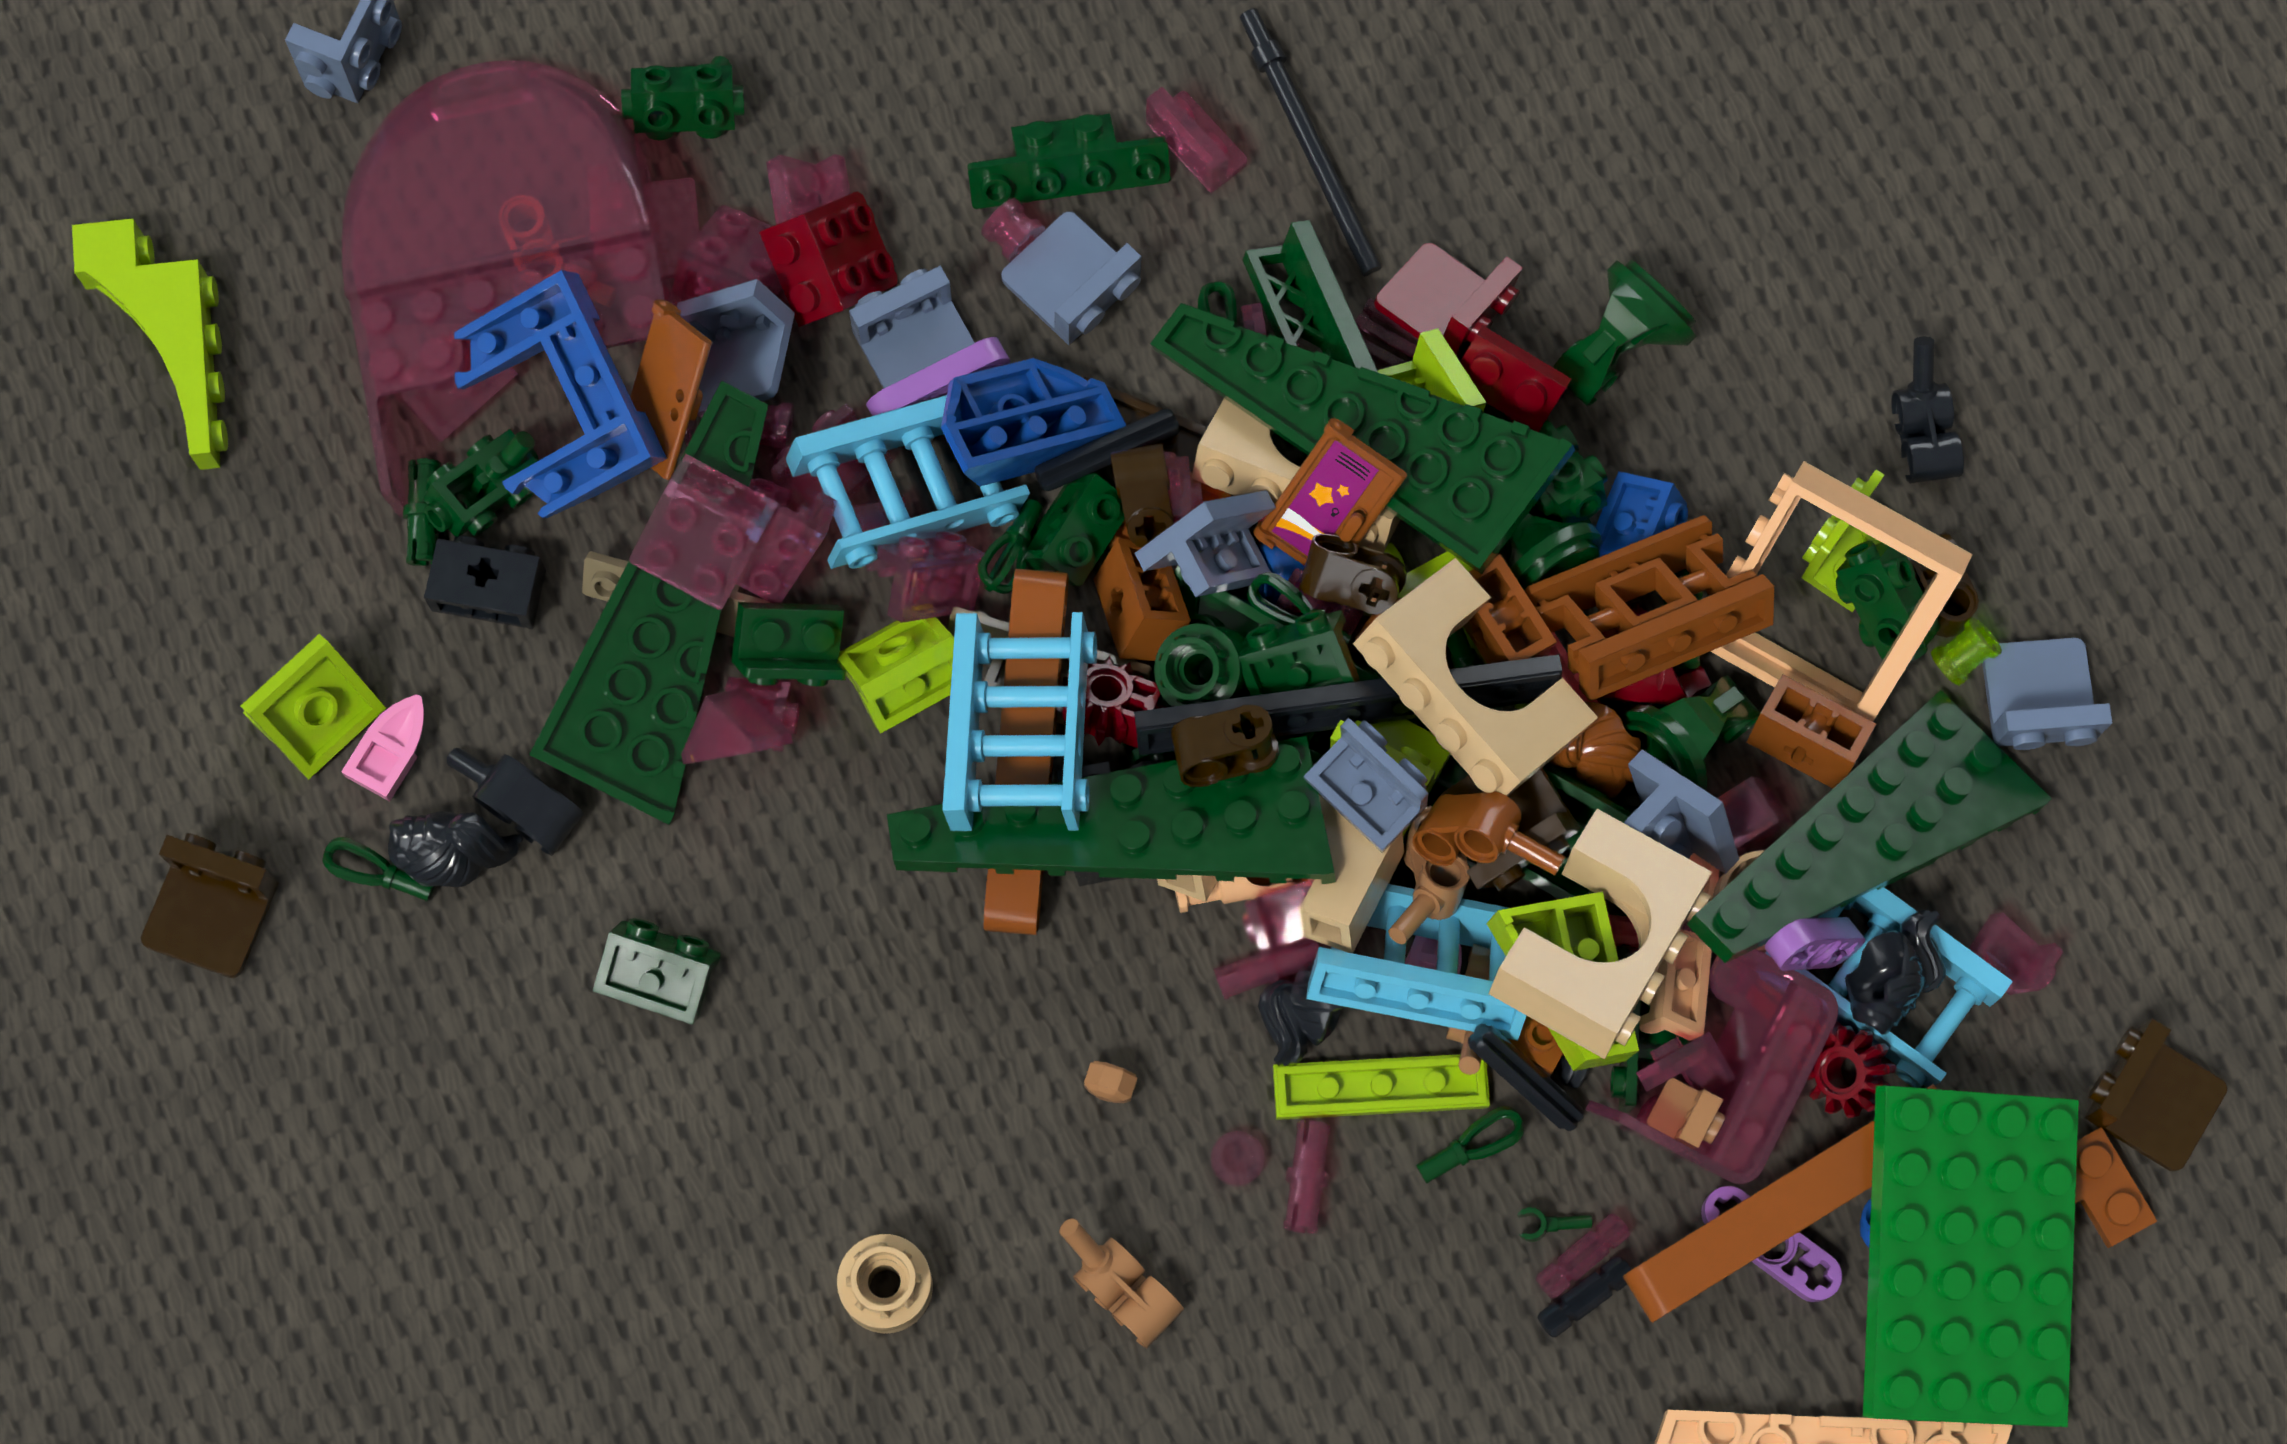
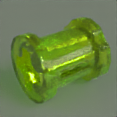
M1975 618L1967 620L1964 624L1965 630L1944 647L1942 645L1937 646L1931 651V656L1938 668L1951 682L1958 686L1964 684L1969 679L1968 674L1988 657L1995 659L2002 653L2001 646L1994 635L1984 624Z

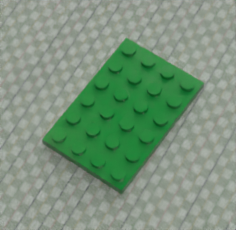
M1876 1086L1863 1417L1873 1419L2068 1427L2079 1100L1900 1086Z

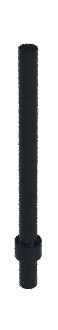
M1256 8L1245 11L1239 18L1254 47L1251 55L1261 73L1266 72L1363 276L1365 277L1379 271L1382 267L1284 66L1286 56L1278 40L1271 39Z

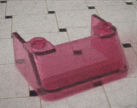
M1686 920L1681 931L1704 943L1686 925L1689 922ZM1757 949L1728 963H1724L1717 956L1710 969L1709 984L1713 994L1720 1001L1734 1008L1695 1087L1698 1091L1705 1089L1723 1099L1718 1111L1726 1115L1711 1144L1702 1140L1699 1148L1691 1149L1648 1126L1646 1120L1659 1095L1651 1097L1644 1103L1636 1119L1624 1112L1591 1100L1585 1109L1667 1153L1736 1184H1745L1753 1181L1764 1169L1838 1017V1004L1835 996L1829 989L1795 970L1782 971L1772 957Z

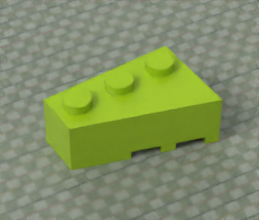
M1603 892L1498 910L1486 923L1505 956H1507L1525 927L1579 958L1593 962L1619 961ZM1548 1028L1573 1071L1625 1062L1639 1051L1635 1030L1625 1046L1615 1041L1607 1057L1603 1059Z

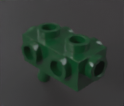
M716 56L710 64L698 66L663 67L654 65L647 68H631V89H621L623 120L633 119L634 133H645L652 140H666L671 138L675 132L695 131L702 138L714 139L723 135L725 130H735V116H744L743 85H733L732 65L723 56Z
M1546 419L1539 433L1559 440L1561 438L1566 439L1573 444L1575 452L1534 506L1543 517L1546 518L1551 515L1556 522H1584L1592 524L1590 518L1600 509L1607 506L1603 484L1608 480L1607 474L1600 461L1594 455L1584 459L1578 453V442L1566 425L1563 424L1555 428Z
M510 429L496 439L491 435H487L466 453L468 458L457 466H454L452 462H448L437 469L427 480L430 486L423 499L427 504L424 510L429 522L440 532L449 529L455 537L463 535L468 530L474 537H477L497 521L498 516L494 512L508 503L513 509H517L534 495L532 491L524 487L518 495L512 494L505 489L502 481L539 461L538 455L533 449L535 445L534 438L525 431H520L515 435ZM458 500L463 501L468 509H465Z
M1866 541L1846 552V560L1836 571L1838 575L1836 578V590L1844 603H1853L1861 619L1859 622V634L1863 643L1867 647H1875L1881 659H1884L1922 597L1923 592L1915 578L1913 566L1908 558L1882 542L1875 545L1873 541ZM1937 618L1911 661L1918 659L1928 651L1927 645L1941 628Z

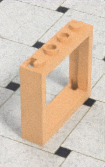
M1803 461L1794 478L1786 473L1783 474L1769 499L1770 502L1777 505L1771 519L1760 515L1745 541L1754 548L1747 560L1737 555L1726 574L1728 579L1752 570L1757 575L1801 498L1935 571L1936 574L1864 692L1857 690L1757 633L1750 634L1710 652L1773 687H1776L1782 674L1873 722L1962 578L1973 554Z

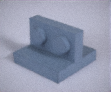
M1267 490L1205 501L1134 554L1143 571L1179 565L1181 575L1190 586L1195 597L1250 586L1256 576L1271 571L1248 528L1268 515L1276 507Z
M1641 750L1628 763L1641 805L1625 820L1624 824L1688 859L1695 853L1726 874L1739 860V856L1723 802L1646 751Z

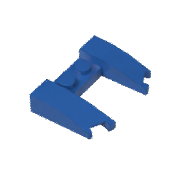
M560 270L454 332V339L470 340L471 370L468 372H455V384L458 389L465 390L545 350L585 435L502 481L505 489L512 494L518 495L524 487H527L547 504L538 512V515L542 518H549L597 496L667 459L646 413L636 410L595 325L601 319L580 275L565 270Z

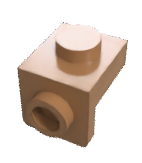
M1669 1078L1656 1100L1646 1123L1649 1127L1691 1149L1699 1148L1702 1140L1711 1144L1719 1132L1726 1115L1718 1111L1723 1099L1705 1089L1698 1091L1675 1078Z

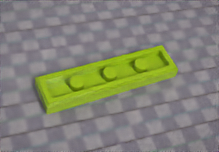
M1460 1054L1294 1063L1288 1066L1275 1064L1273 1065L1276 1120L1489 1108L1487 1063L1482 1059L1480 1069L1472 1075L1465 1074L1459 1069Z

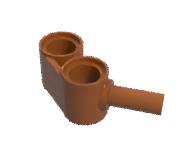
M1497 791L1492 793L1445 794L1439 796L1412 840L1415 850L1421 857L1439 866L1452 865L1460 852L1474 861L1488 864L1494 862L1500 853L1505 854L1509 850L1545 871L1556 875L1565 859V856L1519 832L1520 826L1518 824L1521 821L1522 815L1519 807L1512 799Z

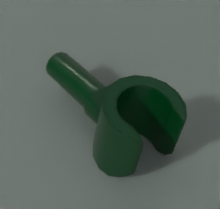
M1532 1207L1524 1208L1517 1214L1518 1218L1535 1216L1541 1221V1227L1536 1233L1519 1234L1521 1239L1527 1242L1540 1241L1547 1232L1592 1228L1591 1215L1545 1216L1540 1210Z

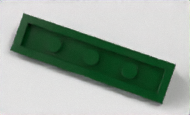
M1310 220L1291 222L1284 243L1281 246L1245 251L1242 259L1276 337L1285 339L1286 343L1297 346V343L1302 338L1319 347L1322 353L1330 355L1333 360L1359 369L1364 367L1378 372ZM1283 263L1289 277L1284 283L1266 274L1262 265ZM1283 299L1303 308L1306 315L1303 322L1282 312L1280 304Z

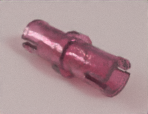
M1302 937L1271 949L1264 945L1256 948L1258 954L1219 968H1213L1224 1000L1297 973L1300 968L1307 966L1316 958L1319 946L1314 940Z
M1302 1120L1296 1123L1297 1134L1293 1165L1286 1169L1285 1180L1290 1183L1283 1228L1288 1231L1304 1234L1307 1229L1309 1234H1314L1318 1232L1317 1223L1322 1187L1328 1185L1329 1174L1324 1171L1331 1126L1318 1121H1309V1126H1307V1122Z

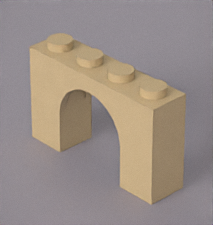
M1224 398L1199 442L1191 479L1234 496L1267 490L1275 504L1300 467L1287 460L1276 449L1271 440L1273 431ZM1384 508L1358 545L1384 553L1400 518ZM1357 510V513H1360L1363 517L1366 516L1362 510Z
M1454 558L1375 618L1353 645L1361 652L1367 663L1376 669L1400 696L1403 704L1412 710L1431 731L1438 743L1470 775L1480 790L1487 793L1497 791L1508 796L1574 742L1598 717L1563 677L1532 703L1515 711H1498L1485 707L1471 699L1458 686L1447 665V639L1468 623L1491 597L1463 565Z
M1319 795L1336 882L1322 884L1321 879H1314L1299 908L1303 937L1348 953H1353L1404 854L1403 832L1381 853L1328 801ZM1177 875V880L1157 879L1159 886L1204 902L1207 901L1217 883L1215 876Z
M1596 809L1575 843L1562 875L1594 893L1603 892L1605 899L1618 906L1628 916L1636 930L1639 950L1619 961L1593 962L1571 954L1524 927L1499 967L1488 994L1605 1059L1615 1041L1623 1046L1627 1044L1641 1019L1640 1016L1633 1013V1010L1639 1000L1648 1005L1651 1003L1665 977L1658 973L1657 969L1663 960L1671 964L1674 963L1688 938V935L1680 931L1686 920L1690 921L1710 901L1712 896L1703 892V889L1712 871L1603 811Z

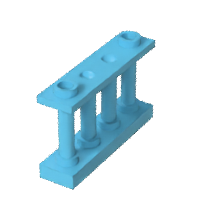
M947 395L796 437L786 457V462L793 477L810 473L813 477H818L843 537L836 541L827 559L831 569L847 564L851 569L860 568L875 561L880 554L988 522L992 527L1005 525L1019 516L1020 508L1030 495L1027 485H1022L1004 491L1001 483L996 482L980 487L984 497L961 504L956 503L931 444L934 437L944 434L941 424ZM905 446L907 450H912L937 511L910 518L884 457L887 450ZM858 459L859 463H865L890 522L889 525L865 532L862 531L837 471L841 463Z
M1072 612L1071 637L992 638L991 633L983 632L977 613H956L942 809L951 831H972L973 812H981L982 806H1061L1068 831H1079L1080 811H1088L1090 802L1088 779H1082L1088 664H1096L1097 661L1096 632H1088L1083 612ZM1069 658L1068 686H988L987 681H982L983 664H991L992 659ZM1067 707L1065 735H985L984 730H979L980 713H987L989 708ZM1064 756L1063 784L982 785L981 779H976L977 762H984L985 757Z
M1388 884L1367 924L1369 927L1386 930L1384 960L1348 953L1331 947V949L1318 948L1308 982L1306 999L1474 1032L1475 1027L1483 1023L1487 1026H1494L1507 1039L1517 1041L1519 1039L1527 1015L1488 994L1498 969L1506 956L1486 923L1498 910L1508 909V907L1462 898L1456 913L1450 918L1436 920L1427 917L1413 935L1438 940L1436 970L1405 964L1406 943L1398 944L1389 936L1388 930L1413 902L1414 889ZM1459 944L1471 947L1473 944L1490 948L1489 980L1458 974Z
M1884 887L1879 890L1876 888L1857 897L1852 903L1842 908L1839 906L1818 917H1838L1843 909L1850 910L1851 907H1854L1869 918L1867 922L1869 929L1863 936L1865 938L1864 944L1857 952L1846 959L1828 985L1806 969L1782 971L1767 951L1758 960L1757 963L1766 969L1763 975L1768 977L1781 990L1790 992L1793 988L1829 1016L1834 1017L1843 1026H1851L1855 1034L1864 1029L1872 1031V1046L1881 1043L1889 1046V1050L1884 1056L1896 1064L1895 1073L1897 1076L1915 1088H1921L1922 1085L1929 1087L1932 1084L1936 1086L1942 1081L1947 1073L1932 1063L1974 1004L1981 1005L1984 1002L1991 1007L2002 998L2013 982L1937 925H1934L1931 933L1938 944L1946 967V975L1956 982L1954 985L1956 993L1917 1047L1913 1049L1891 1032L1881 1035L1875 1028L1854 1020L1850 1002L1845 999L1848 995L1845 982L1846 975L1855 971L1858 967L1862 951L1867 942L1885 932H1899L1903 921L1917 913L1915 909Z

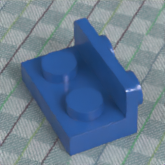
M1618 471L1607 497V506L1603 508L1595 527L1603 541L1599 550V557L1687 522V503L1675 484Z

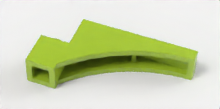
M133 218L72 225L74 273L86 290L97 289L109 297L138 324L153 342L163 358L177 391L185 419L189 455L200 470L221 468L220 451H227L228 436L225 422L217 420L216 403L224 402L225 389L221 373L214 372L213 355H218L222 352L219 327L217 324H211L210 307H218L219 303L218 289L214 276H207L198 259L154 264L155 257L151 237L143 235Z

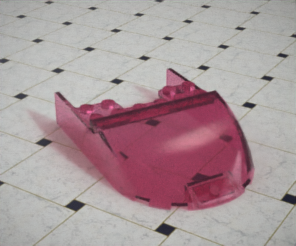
M513 60L478 63L443 74L422 85L404 98L377 127L358 159L347 189L343 211L342 270L344 292L350 302L382 496L398 516L403 517L404 505L408 504L390 395L438 385L454 379L455 372H460L464 365L465 356L462 340L454 339L455 331L560 270L580 275L601 319L595 325L606 348L647 340L654 313L651 312L654 300L661 299L674 305L650 173L639 140L629 122L623 118L622 113L614 103L591 84L569 72L539 63ZM696 420L689 421L684 437L686 446H688L697 429Z

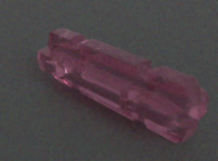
M1614 1213L1608 1215L1595 1227L1596 1232L1589 1231L1557 1258L1558 1263L1556 1265L1551 1263L1537 1275L1536 1281L1546 1295L1552 1299L1557 1298L1571 1286L1569 1281L1573 1279L1576 1282L1610 1253L1608 1250L1610 1247L1615 1249L1629 1237L1630 1230L1620 1217Z

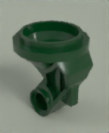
M1616 260L1607 269L1609 302L1599 329L1585 339L1575 342L1553 366L1554 369L1571 378L1567 388L1587 407L1597 401L1594 396L1601 389L1606 392L1618 378L1619 373L1615 368L1622 353L1646 344L1688 346L1697 337L1691 329L1696 323L1693 316L1659 282L1633 260H1630L1625 266Z
M1528 513L1503 547L1507 551L1508 567L1525 591L1532 584L1599 558V550L1603 541L1593 524L1584 522L1560 523Z
M1726 675L1710 686L1699 697L1682 698L1661 709H1657L1654 706L1637 705L1621 715L1620 719L1625 730L1631 736L1640 739V751H1646L1706 791L1707 773L1704 758L1715 741H1724L1727 745L1732 743L1756 723L1760 712L1733 680ZM1634 782L1630 783L1631 786L1636 790Z

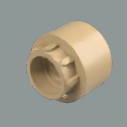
M873 1235L856 1243L844 1256L837 1275L839 1297L849 1316L863 1328L877 1333H895L912 1326L925 1313L932 1297V1276L924 1255L913 1243L896 1235ZM884 1270L895 1272L901 1280L898 1291L888 1298L877 1297L870 1290L872 1278L878 1272Z

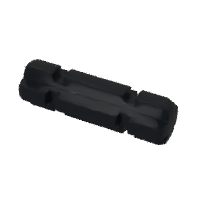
M1614 1257L1600 1268L1601 1273L1594 1272L1561 1296L1559 1304L1553 1302L1542 1310L1537 1318L1545 1332L1552 1338L1559 1336L1572 1326V1320L1578 1322L1613 1295L1611 1291L1615 1289L1618 1292L1624 1288L1627 1283L1622 1276L1632 1269L1622 1257Z

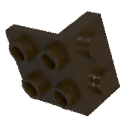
M1543 768L1507 796L1517 804L1522 814L1521 821L1518 824L1520 826L1518 831L1559 854L1570 847L1567 839L1581 830ZM1468 775L1441 795L1474 794L1484 791L1480 790L1470 775ZM1507 850L1505 854L1500 853L1494 862L1487 864L1475 861L1476 865L1467 870V873L1477 889L1496 887L1498 892L1525 877L1526 874L1522 868L1531 862Z
M186 833L184 840L166 835L159 855L170 865V869L142 932L141 942L147 949L228 978H236L244 969L279 882L267 869H264L266 861L252 854L236 850L234 856L230 857L216 852L217 845L203 837Z
M2152 1018L2138 1029L2131 1026L2123 1035L2114 1052L2120 1057L2111 1073L2105 1070L2091 1089L2088 1098L2094 1102L2084 1118L2099 1128L2102 1127L2104 1131L2165 1169L2175 1172L2182 1169L2187 1163L2227 1093V1085L2219 1077L2165 1045L2164 1042L2171 1029Z

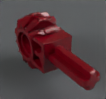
M1110 655L1103 664H1088L1084 736L1088 734L1095 736L1098 746L1105 740V737H1111L1119 744L1124 743L1138 748L1134 712L1167 707L1161 705L1162 695L1155 682L1144 679V676L1132 675L1133 669L1130 662L1121 667L1115 666ZM1069 673L1067 674L1066 683H1064V686H1068ZM1061 707L1063 708L1062 717L1064 725H1066L1067 707Z
M1761 975L1752 981L1746 989L1744 998L1795 1044L1786 1056L1803 1071L1801 1076L1804 1079H1815L1817 1085L1811 1090L1809 1097L1813 1100L1826 1097V1112L1834 1114L1843 1109L1844 1114L1848 1118L1858 1117L1862 1108L1868 1112L1875 1111L1876 1086H1891L1883 1080V1075L1892 1074L1897 1068L1894 1064L1882 1063L1881 1058L1887 1054L1889 1046L1885 1043L1872 1046L1873 1032L1868 1029L1860 1030L1855 1034L1851 1026H1843L1834 1017L1812 1018L1766 976ZM1846 1058L1850 1059L1857 1069V1077L1852 1085L1848 1084L1841 1074V1066Z

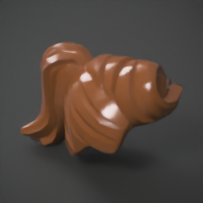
M1584 701L1598 718L1574 742L1549 762L1561 768L1572 767L1577 779L1612 799L1620 793L1625 785L1634 782L1628 763L1640 752L1641 741L1638 737L1631 736L1625 730L1620 717L1613 709L1596 702Z

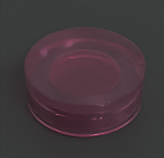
M1234 1131L1223 1135L1217 1140L1213 1146L1210 1160L1212 1170L1220 1181L1230 1186L1241 1187L1252 1183L1258 1178L1264 1166L1265 1156L1260 1142L1254 1136L1246 1132Z

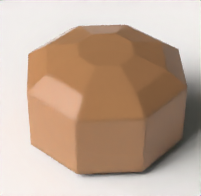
M1094 1061L1090 1063L1084 1080V1087L1089 1093L1101 1100L1112 1103H1126L1132 1099L1138 1078L1136 1074L1124 1068L1106 1062Z

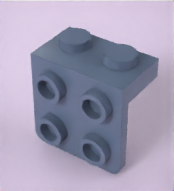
M360 0L341 40L293 23L285 42L304 86L310 92L326 99L332 98L334 94L358 103L364 90H372L377 83L381 69L379 59L385 47L393 48L398 41L402 22L399 20L393 0Z
M1065 212L1002 270L1001 276L1003 284L1065 343L1070 345L1082 333L1086 335L1101 322L1105 311L1118 299L1120 301L1126 299L1137 288L1141 281L1142 256L1128 243L1118 252H1115L1075 213Z
M941 265L930 271L927 269L916 270L907 275L901 281L900 286L885 293L881 291L869 293L858 300L855 308L849 310L852 332L883 389L975 343L951 301L950 282Z
M758 279L678 302L677 308L681 310L680 316L712 341L699 386L703 397L698 416L703 417L721 380L760 401L769 400L776 395L795 315L786 304Z
M2064 638L1995 643L1987 645L1982 651L1981 659L1992 738L1996 745L2013 746L2016 750L2036 749L2044 746L2045 743L2065 742L2067 746H2083L2096 742L2097 738L2112 724L2110 704H2094L2086 645L2081 639Z
M1348 718L1340 726L1341 738L1304 775V780L1383 853L1427 807L1428 792L1425 790L1427 788L1425 783L1428 780L1406 758H1403L1399 763L1392 759L1386 753L1385 745L1388 742L1367 721L1363 720L1357 726Z

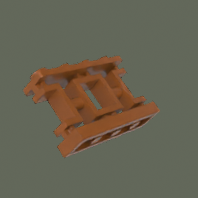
M1706 515L1699 516L1550 578L1541 580L1525 589V593L1551 633L1565 628L1576 640V642L1568 645V669L1573 675L1579 673V689L1589 701L1772 626L1774 619V585L1764 574L1757 576L1752 570L1728 579L1716 566L1723 563V538L1718 533L1712 535V522ZM1684 569L1690 573L1679 579L1674 574ZM1654 590L1667 602L1666 605L1640 616H1636L1625 603ZM1702 591H1706L1710 595L1701 600H1697L1694 596ZM1594 606L1599 610L1589 616L1583 613L1584 610ZM1613 628L1619 633L1609 638H1605L1602 634Z

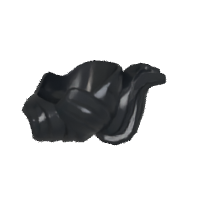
M440 811L419 816L406 815L403 819L393 820L389 824L388 854L389 859L396 867L404 870L408 876L424 887H462L474 881L484 866L486 868H495L515 857L520 848V842L523 841V835L499 836L483 817L473 812L460 813L458 815L454 812Z
M1920 910L1903 921L1899 932H1885L1867 942L1862 951L1858 967L1845 977L1854 1020L1875 1028L1881 1035H1886L1893 1027L1898 1026L1902 1018L1907 1016L1911 1010H1915L1921 993L1930 992L1940 986L1946 977V967L1938 944L1931 933L1932 927L1941 917L1937 911Z
M1315 959L1307 966H1303L1298 970L1295 981L1278 980L1269 984L1260 995L1258 1008L1262 1020L1278 1046V1053L1274 1058L1277 1065L1283 1064L1288 1066L1291 1063L1300 1062L1307 1052L1308 1039L1315 1046L1320 1045L1334 1031L1341 1009L1346 1008L1344 1006L1306 999L1308 982Z

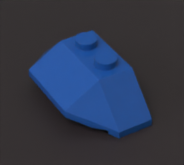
M1032 358L954 377L949 382L941 429L963 473L981 487L1034 473V468L1037 465L1127 425L1104 382L1093 378L1087 381L1070 370Z

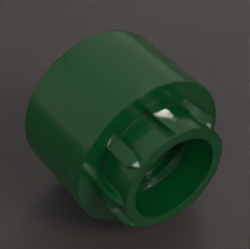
M1190 624L1172 632L1160 646L1154 665L1155 680L1162 697L1168 704L1174 707L1251 696L1243 678L1239 659L1245 638L1232 629L1206 624ZM1209 657L1213 663V674L1211 679L1204 684L1199 676V666L1203 659Z

